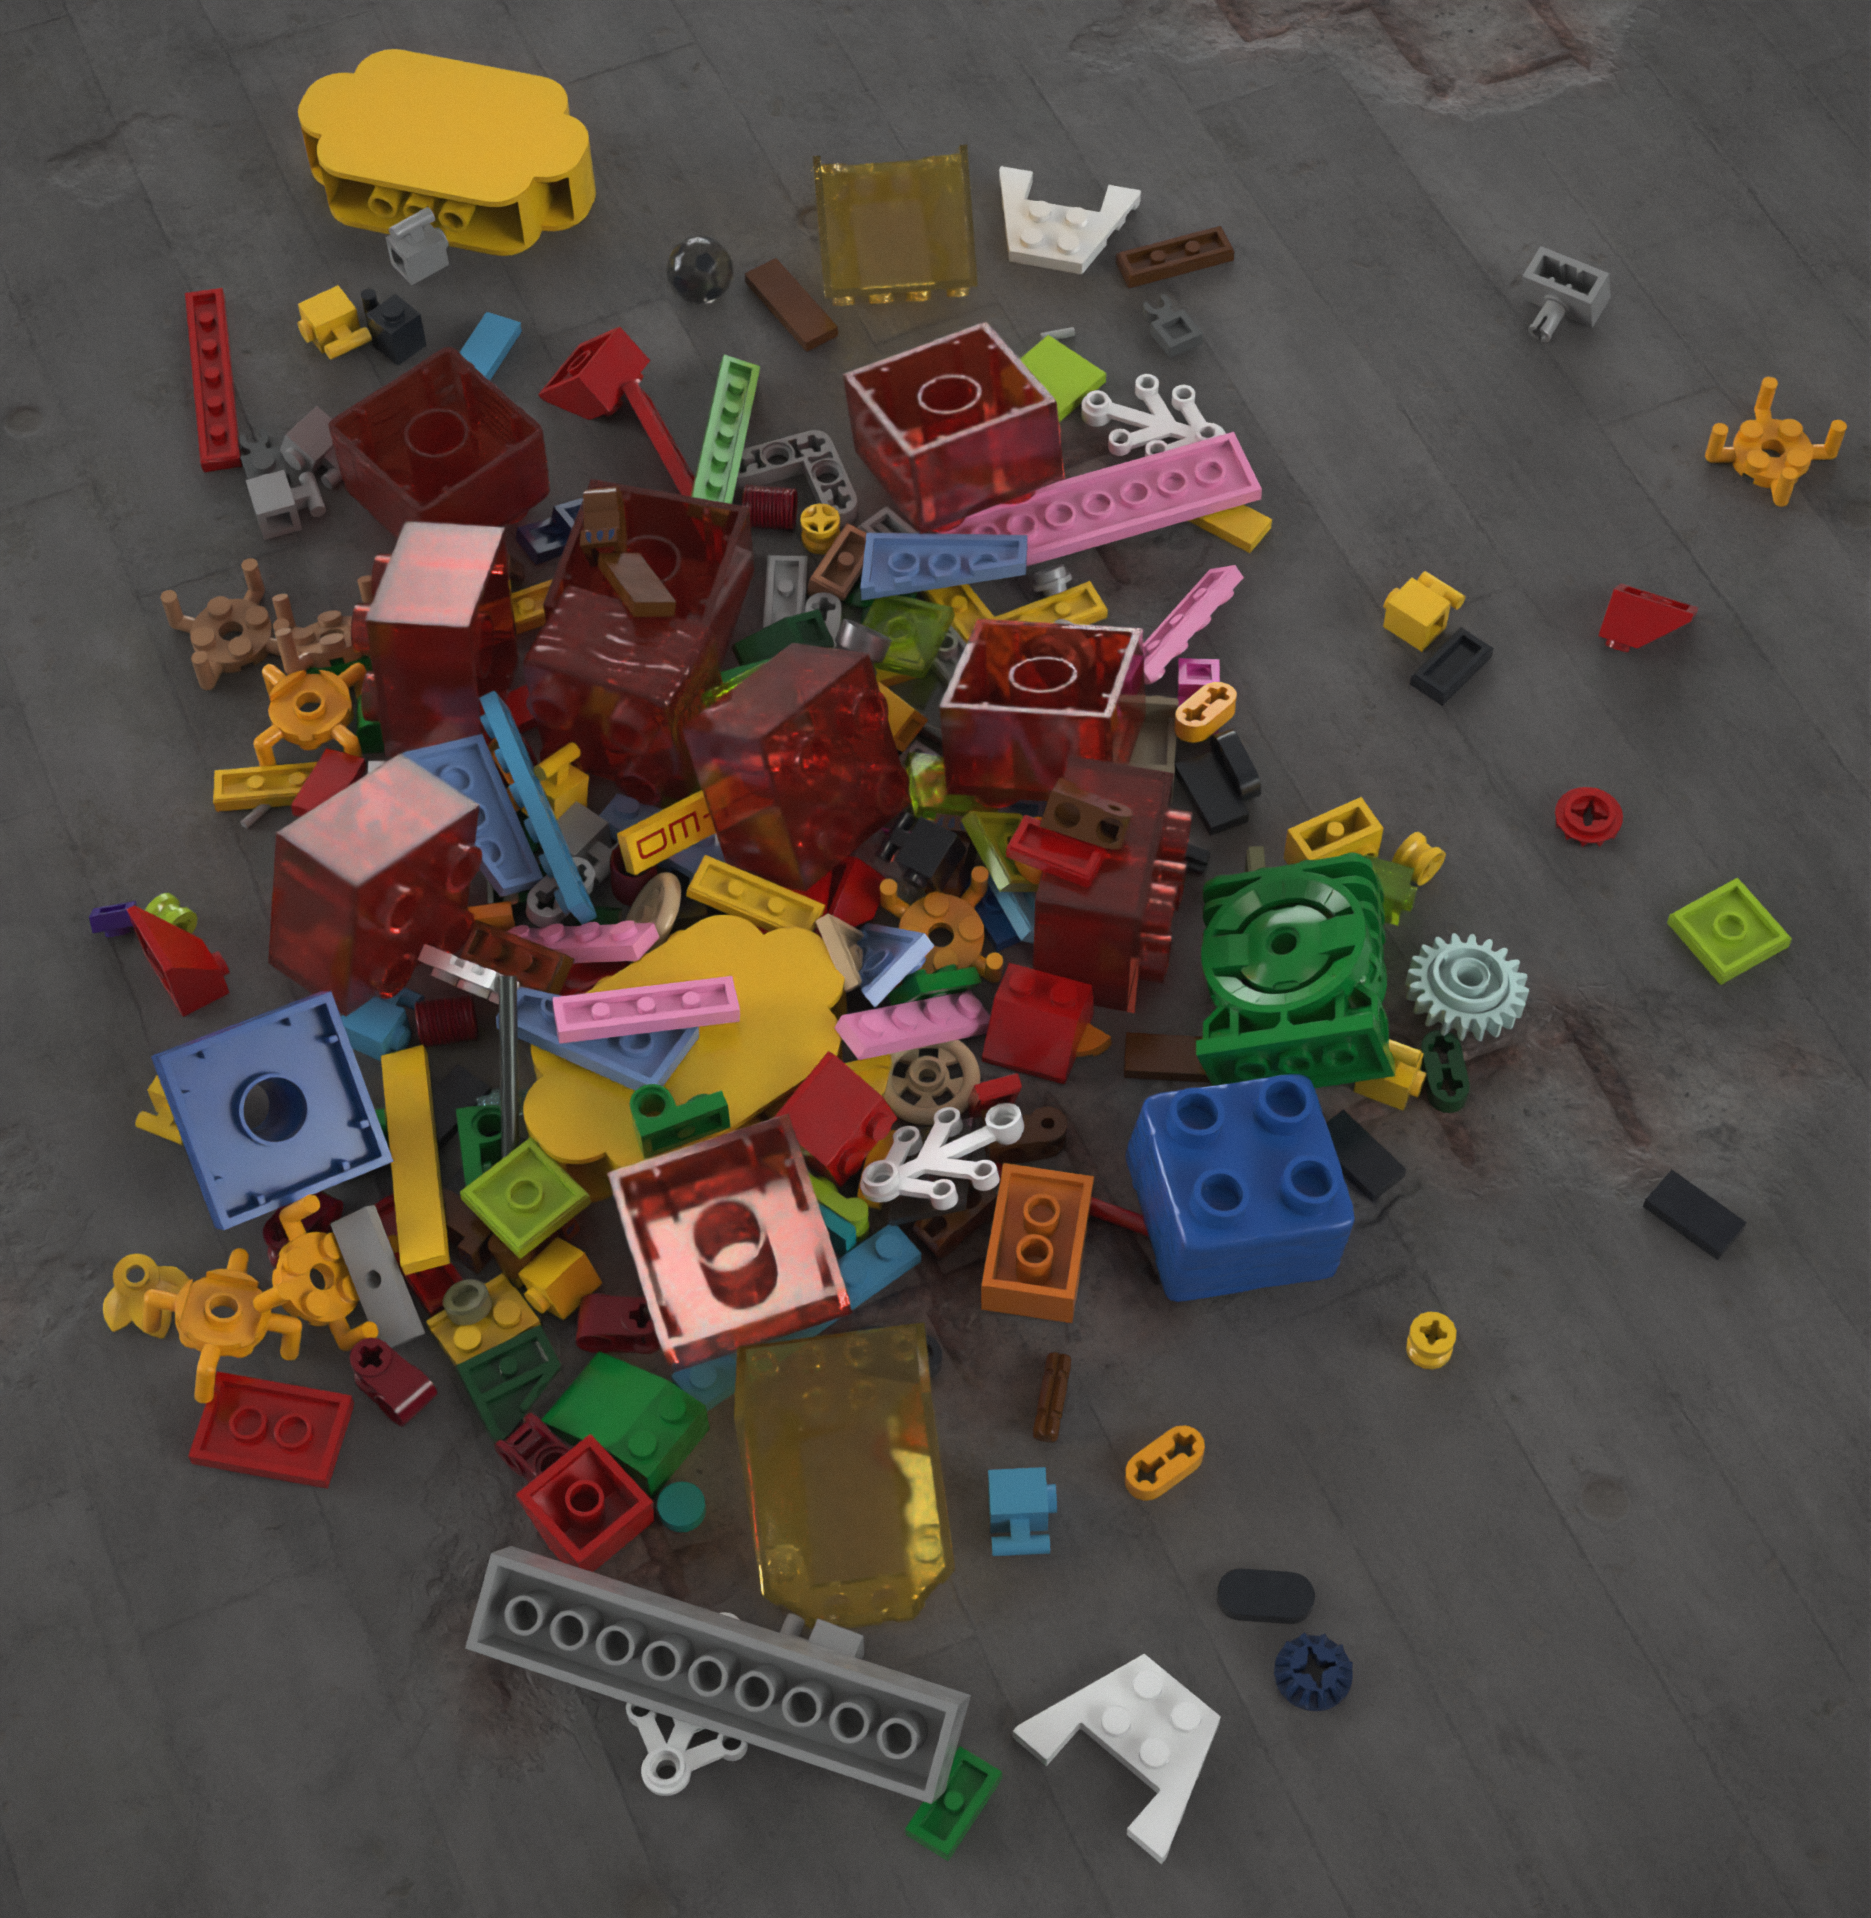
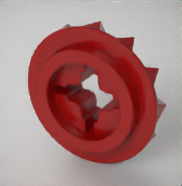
M1579 787L1566 792L1558 800L1554 812L1556 828L1562 829L1566 840L1571 838L1578 840L1582 847L1587 843H1595L1600 847L1606 840H1614L1623 823V812L1617 800L1607 792L1593 787ZM1588 808H1592V824L1585 826L1583 823L1584 813H1587Z

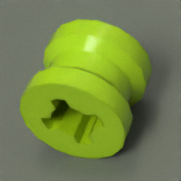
M163 893L157 896L145 908V911L191 934L196 928L198 921L196 913L188 907H180L179 899L170 893Z

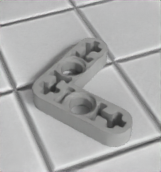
M819 430L806 431L743 449L740 468H742L744 473L738 472L735 490H743L747 484L749 486L751 484L762 486L805 474L817 504H828L838 511L840 527L845 526L846 523L851 524L856 520L858 515L856 493L831 438L825 432ZM795 452L798 453V458H795ZM775 455H781L788 459L782 465H772L767 460ZM757 462H760V464H761V468H760V469H758V464H757ZM824 473H832L838 477L832 483H822L817 479ZM838 495L839 502L844 509H839L837 505H834L833 497Z

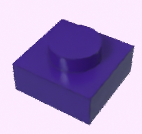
M136 901L93 908L89 916L92 933L104 932L105 937H114L131 932L130 926L133 925L126 909L134 905L137 906Z

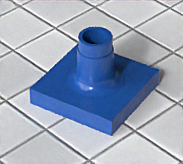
M331 991L318 992L151 1056L216 1229H229L298 1201L309 1194H315L393 1162ZM257 1084L268 1096L269 1111L266 1119L258 1127L250 1130L244 1118V1103L249 1091Z

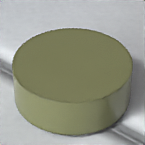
M467 1279L457 1282L446 1291L443 1297V1306L453 1323L457 1325H472L488 1315L492 1307V1299L484 1283L475 1279Z

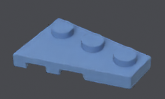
M866 923L860 929L864 934L863 939L857 941V945L863 950L862 969L858 971L863 982L860 987L865 997L874 1007L906 975L916 972L925 963V956L935 946L925 933Z

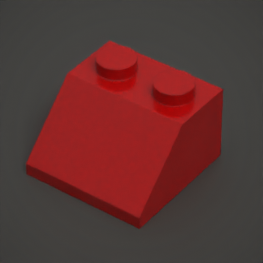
M619 326L579 344L538 396L545 402L587 420L594 419L603 414L609 417L623 404L621 397L624 395L622 387L632 380L639 384L644 377L641 372L651 360Z
M1009 963L994 997L982 1053V1062L1065 1085L1075 1062L1076 1051L1088 1023H1091L1094 1015L1092 985Z
M828 1051L771 1121L804 1164L842 1187L850 1176L858 1172L864 1159L874 1146L888 1135L897 1117L885 1099L836 1055Z
M591 1434L516 1494L517 1500L549 1549L563 1563L591 1572L597 1570L654 1522L653 1501Z

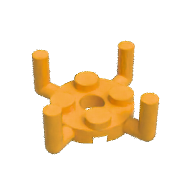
M1765 377L1762 380L1754 407L1756 420H1746L1741 424L1732 447H1724L1728 427L1723 423L1715 424L1711 431L1705 458L1710 463H1732L1735 470L1741 476L1745 473L1754 478L1753 484L1770 488L1775 505L1784 507L1790 500L1794 484L1798 482L1799 477L1808 471L1811 460H1832L1836 458L1847 429V424L1842 420L1832 421L1825 444H1811L1809 438L1803 432L1802 424L1794 419H1772L1770 408L1778 381L1773 377ZM1764 450H1774L1780 456L1770 457Z
M354 663L338 676L325 670H319L320 674H307L306 670L285 675L273 664L264 666L262 675L270 699L268 713L272 726L258 735L253 742L260 766L277 765L272 746L281 739L299 745L300 748L309 751L319 748L322 743L335 739L343 746L345 753L364 758L358 737L346 727L354 719L353 703L349 688L351 686L354 687L356 698L367 691H371L365 666L361 663ZM309 702L321 704L318 709L312 712L300 710L304 704Z
M976 866L972 870L971 885L961 898L934 891L917 900L911 906L897 897V883L893 879H885L881 882V906L900 919L899 929L925 933L928 937L934 929L945 928L953 935V940L949 945L945 947L934 946L927 953L925 963L918 970L925 969L927 974H932L942 967L955 964L957 969L976 967L978 974L991 983L998 982L1001 979L1003 957L999 953H991L987 958L981 955L984 944V925L974 909L986 894L988 888L989 872L984 866ZM902 981L894 987V990L903 984Z
M309 1194L281 1210L279 1219L290 1242L284 1245L278 1254L280 1257L277 1268L273 1270L272 1274L273 1287L257 1295L254 1298L253 1306L259 1312H267L281 1305L291 1316H299L311 1322L309 1325H328L339 1349L350 1351L362 1339L376 1338L378 1336V1327L375 1323L367 1321L353 1329L350 1328L346 1316L354 1310L360 1299L334 1232L326 1234L322 1232L306 1233L301 1220L320 1208L319 1199L315 1195ZM388 1236L393 1253L399 1252L398 1236ZM312 1268L317 1269L323 1275L325 1280L324 1290L316 1288L311 1282L310 1271Z
M237 1248L232 1251L226 1269L206 1272V1277L195 1282L191 1279L181 1288L179 1294L150 1289L144 1295L143 1330L148 1333L157 1332L161 1327L162 1310L175 1312V1324L181 1343L185 1347L201 1352L196 1370L194 1392L195 1400L199 1403H209L213 1399L216 1368L220 1356H233L236 1358L248 1356L252 1353L254 1347L265 1337L267 1331L282 1334L280 1355L283 1359L291 1361L295 1360L299 1355L302 1322L300 1319L273 1313L271 1310L259 1312L254 1308V1298L263 1291L258 1287L259 1282L247 1274L249 1254L243 1248ZM219 1306H226L233 1309L235 1314L229 1318H219L213 1315L211 1310Z

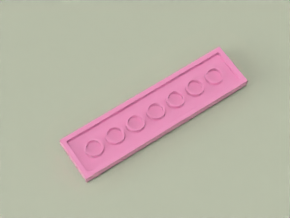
M1231 432L938 515L934 518L938 534L1027 535V566H1031L1261 500L1262 488L1235 433Z

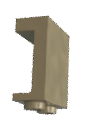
M1121 693L1096 694L1089 790L1092 794L1100 796L1101 799L1172 803L1176 750L1174 727L1175 713L1179 704L1177 698H1166L1159 695L1150 697L1133 696Z

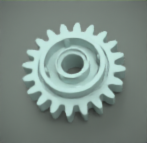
M1452 933L1449 944H1446L1440 937H1436L1433 948L1422 945L1419 956L1412 957L1405 985L1409 987L1406 998L1410 1001H1416L1413 1010L1414 1014L1428 1013L1426 1026H1432L1437 1022L1442 1023L1441 1035L1445 1036L1451 1029H1456L1459 1040L1463 1041L1467 1032L1471 1031L1478 1041H1482L1484 1032L1487 1030L1492 1036L1497 1038L1500 1035L1502 1026L1510 1030L1513 1028L1515 1019L1521 1018L1529 993V989L1524 987L1527 974L1517 973L1520 961H1505L1508 949L1502 948L1497 952L1492 951L1493 942L1491 939L1486 940L1482 946L1477 945L1474 934H1470L1467 943H1462L1456 933Z

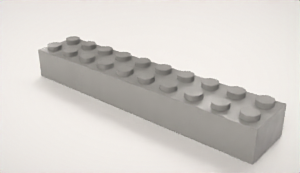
M514 1546L492 1552L490 1555L465 1649L930 1804L945 1792L971 1697L969 1694Z

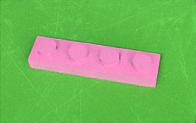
M1236 565L1210 569L1118 671V675L1125 685L1141 683L1149 685L1163 676L1165 673L1164 667L1170 660L1186 650L1188 647L1187 641L1193 634L1207 626L1211 621L1210 615L1216 608L1226 603L1234 595L1233 589L1244 578Z
M631 920L611 925H599L597 922H589L581 926H563V924L558 923L541 928H529L527 925H520L507 931L566 954L575 959L573 963L638 961L659 939L654 923H635Z
M732 976L552 997L553 1014L559 1044L740 1022V1008Z
M971 991L841 1015L834 1028L856 1058L862 1060L987 1034L990 1015L982 1006L980 1000Z

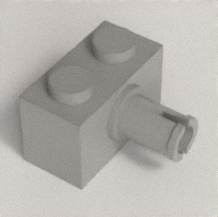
M1540 246L1522 276L1524 300L1542 307L1534 322L1528 328L1530 335L1537 340L1542 333L1544 334L1541 342H1549L1551 340L1552 334L1563 317L1593 328L1611 298L1609 273Z

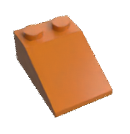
M1003 1163L981 1284V1310L1073 1323L1094 1176Z

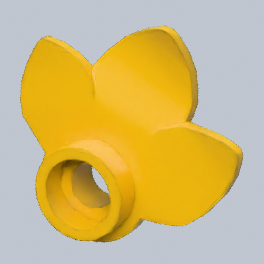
M144 1254L127 1255L116 1264L113 1270L114 1287L108 1293L103 1303L105 1321L112 1332L123 1329L133 1321L144 1333L163 1339L170 1328L173 1312L162 1310L161 1327L157 1332L148 1333L142 1328L144 1295L150 1289L179 1294L181 1288L190 1279L177 1267L157 1266L153 1259ZM133 1269H141L145 1272V1276L140 1282L133 1283L127 1279L128 1273Z

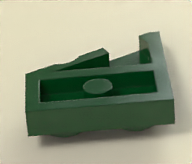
M541 1325L456 1365V1372L493 1444L500 1439L505 1441L513 1433L523 1417L529 1412L561 1370V1363Z

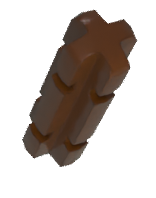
M1051 1352L1047 1355L1037 1406V1416H1035L1033 1437L1038 1441L1053 1443L1058 1439L1060 1419L1062 1418L1068 1386L1067 1379H1069L1072 1361L1071 1357L1067 1354Z

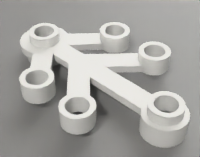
M1151 374L1140 375L1136 379L1135 384L1136 396L1144 400L1151 414L1112 403L1108 395L1099 390L1088 393L1082 400L1081 417L1090 426H1103L1113 419L1143 428L1132 433L1125 429H1116L1109 434L1108 449L1117 456L1126 455L1131 449L1146 445V457L1153 455V452H1164L1226 434L1219 425L1205 421L1195 405V390L1188 385H1178L1172 391V406L1183 413L1188 425L1176 422L1158 393V379ZM1167 437L1180 439L1168 445L1161 441V439ZM1116 441H1123L1125 443L1118 444Z
M1002 1103L992 1107L986 1114L985 1121L987 1126L946 1144L948 1138L959 1134L963 1129L960 1112L954 1107H945L935 1113V1124L924 1145L919 1130L916 1127L904 1126L899 1128L893 1135L894 1143L886 1159L875 1161L864 1169L860 1182L864 1197L872 1202H888L899 1195L926 1198L931 1200L932 1206L937 1210H947L957 1204L958 1194L955 1184L951 1180L940 1179L930 1182L915 1179L923 1174L970 1179L977 1190L987 1191L993 1189L1000 1180L994 1162L990 1160L973 1162L957 1159L994 1141L1003 1145L1017 1142L1024 1131V1121L1019 1107L1011 1103ZM920 1151L916 1159L904 1164L907 1156H912Z
M722 1612V1613H720V1614H723V1615H726V1616H729V1617H732V1618H735V1619L740 1620L737 1616H735V1615H733V1614H731V1613H727V1612ZM626 1704L628 1719L634 1726L638 1727L648 1751V1755L643 1760L641 1767L644 1784L651 1792L657 1795L671 1796L677 1794L687 1786L693 1770L721 1758L728 1761H737L747 1752L748 1744L744 1741H741V1745L736 1750L725 1749L723 1744L730 1737L720 1733L717 1739L688 1749L694 1733L705 1728L672 1718L675 1726L666 1744L655 1721L657 1712L650 1710L647 1715L638 1717L632 1713L636 1705ZM663 1766H673L676 1769L675 1774L669 1779L660 1778L658 1772Z

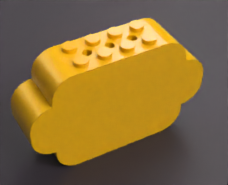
M389 49L366 57L357 66L354 73L330 74L315 81L307 89L298 107V117L312 175L320 184L325 186L329 208L334 218L350 227L390 234V227L429 207L435 216V221L430 224L434 228L439 227L443 231L450 247L496 256H508L518 254L530 248L538 240L542 230L561 231L579 224L588 215L596 197L588 131L582 122L570 116L568 97L564 88L556 81L547 77L406 50Z
M715 915L700 920L686 930H679L673 933L664 944L649 953H645L638 961H632L629 966L615 975L602 978L595 984L593 989L586 992L594 993L732 976L740 1008V1022L700 1026L698 1040L663 1086L673 1096L676 1106L687 1103L689 1099L696 1095L712 1094L721 1090L728 1104L731 1128L644 1159L634 1132L629 1104L635 1090L531 1044V1056L537 1081L529 1089L523 1105L528 1137H532L541 1149L553 1158L590 1195L591 1203L614 1195L625 1208L644 1216L667 1215L696 1199L698 1196L693 1193L692 1189L719 1154L739 1168H742L756 1159L768 1145L774 1147L785 1138L771 1120L828 1051L843 1061L842 1038L834 1027L841 1015H847L846 991L844 989L845 977L835 968L824 940L819 935L798 927L779 928L763 935L754 924L746 919L733 915ZM654 1111L646 1114L645 1116L656 1117L660 1115L661 1112Z

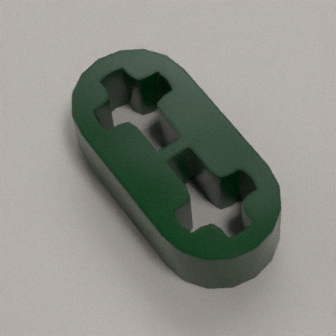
M1435 1030L1428 1033L1421 1043L1420 1051L1424 1053L1421 1071L1427 1073L1424 1085L1431 1106L1443 1113H1453L1463 1108L1469 1094L1468 1074L1458 1038L1450 1032L1444 1036L1441 1035V1030ZM1434 1047H1441L1442 1052L1447 1053L1445 1064H1440L1438 1053L1433 1052ZM1448 1078L1451 1091H1456L1455 1096H1448L1445 1090H1441L1443 1079Z

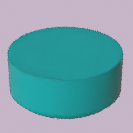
M683 1481L675 1482L664 1488L658 1497L657 1508L659 1517L663 1525L669 1530L680 1533L688 1532L702 1523L706 1514V1504L702 1491L696 1485Z

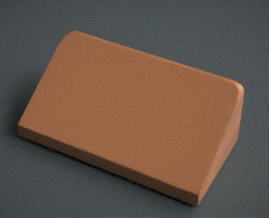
M846 523L809 579L808 595L812 596L817 593L826 592L837 596L839 600L844 601L862 574L866 532Z

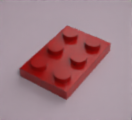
M217 1371L213 1399L205 1405L188 1458L191 1464L328 1489L355 1402L352 1395Z

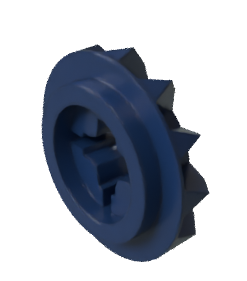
M1304 1632L1300 1637L1292 1641H1286L1276 1657L1274 1665L1275 1682L1284 1698L1296 1707L1308 1711L1327 1710L1339 1704L1348 1694L1353 1679V1662L1346 1655L1343 1644L1337 1645L1329 1640L1326 1634L1315 1636ZM1309 1655H1311L1312 1659H1315L1317 1666L1329 1668V1670L1322 1672L1319 1688L1316 1681H1313L1311 1674L1299 1673V1671L1306 1669Z

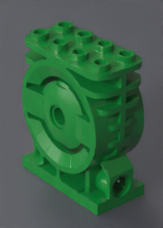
M1351 852L1325 859L1304 860L1296 864L1272 868L1263 867L1255 871L1232 875H1218L1207 881L1202 888V896L1205 903L1202 909V918L1206 928L1202 933L1201 963L1207 979L1208 991L1216 1009L1203 1022V1039L1196 1040V1056L1212 1086L1278 1075L1300 1074L1309 1078L1314 1088L1395 1076V1061L1389 1049L1388 1017L1382 1006L1387 988V970L1383 959V945L1386 942L1385 930L1383 928L1385 911L1382 906L1384 902V889L1370 859L1361 854ZM1245 979L1254 990L1248 988L1239 980Z

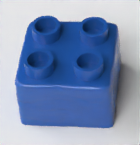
M1300 1074L1278 1075L1230 1084L1162 1092L1149 1096L1144 1101L1131 1139L1128 1142L1125 1159L1133 1180V1188L1137 1192L1143 1221L1156 1257L1155 1263L1159 1271L1165 1295L1170 1301L1196 1300L1258 1288L1333 1277L1340 1265V1259L1343 1256L1355 1217L1341 1165L1315 1088L1309 1078Z

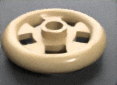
M669 872L660 873L647 882L633 902L625 921L631 920L635 923H654L659 939L646 953L665 943L678 914L681 901V885L678 878Z
M954 1040L890 1054L892 1068L884 1099L896 1117L913 1124L934 1125V1115L942 1108L954 1107L959 1110L960 1115L969 1108L968 1098L974 1085L980 1083L981 1075L974 1054L963 1042ZM919 1049H938V1058L933 1056L919 1057ZM898 1062L910 1065L906 1071L905 1078L892 1075L894 1067ZM959 1063L963 1077L950 1079L946 1066ZM924 1077H932L935 1079V1081L929 1083H925L920 1080ZM905 1090H909L913 1095L920 1098L915 1105L906 1102L900 1097ZM945 1091H949L953 1098L947 1103L938 1106L933 1098L942 1095Z

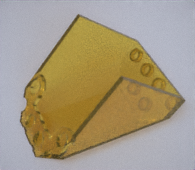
M959 145L951 155L923 157L921 160L857 165H847L846 163L821 164V156L812 157L810 177L824 300L832 299V306L855 305V298H869V305L887 304L893 302V296L906 295L907 302L925 301L931 299V293L946 291L947 297H961L970 295L969 288L978 287L967 145Z
M925 1322L737 1347L734 1422L761 1595L776 1606L782 1604L804 1619V1625L812 1630L817 1619L839 1627H847L848 1629L880 1625L885 1621L895 1620L896 1622L914 1620L925 1607V1600L940 1583L944 1584L955 1571Z

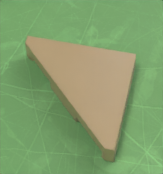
M827 914L816 920V924L835 968L845 977L844 989L846 992H850L863 983L858 972L862 969L863 950L857 945V941L863 939L864 934L833 915Z

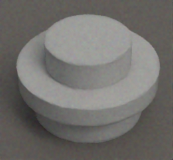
M1059 564L1034 573L1035 583L1032 586L1034 592L1043 591L1044 597L1067 590L1066 583L1072 580L1070 572H1066L1064 564Z

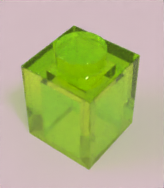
M1365 854L1364 857L1370 859L1384 889V902L1382 906L1385 911V922L1398 926L1403 910L1411 912L1417 896L1418 887L1411 886L1414 869Z

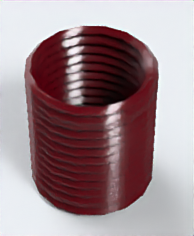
M748 484L745 485L741 502L742 526H747L748 528L758 527L759 529L761 527L763 529L765 527L766 529L774 528L775 530L786 529L787 531L790 529L792 531L795 528L797 518L798 495L796 488L788 487L786 489L785 487L781 488V486L779 488L777 486L770 488V486L766 487L765 485L763 487L761 485L759 487L752 484L750 486Z
M617 845L612 850L610 856L611 886L615 898L624 905L632 906L642 888L657 875V864L642 871L645 873L640 876L630 877L623 875L626 872L620 845Z
M470 993L468 995H457V997L453 995L452 998L449 996L439 1000L431 999L430 1001L426 1000V1002H415V1018L420 1045L429 1048L434 1045L442 1046V1044L446 1045L447 1043L455 1044L460 1041H473V1039L477 1041L478 1026L473 997Z

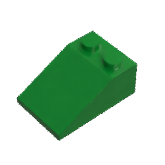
M600 1351L541 1419L551 1432L573 1447L591 1434L651 1500L654 1499L710 1429L706 1405L669 1380Z

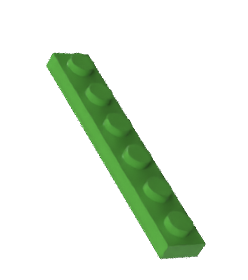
M725 354L723 355L719 366L688 513L726 524L728 520L761 366Z

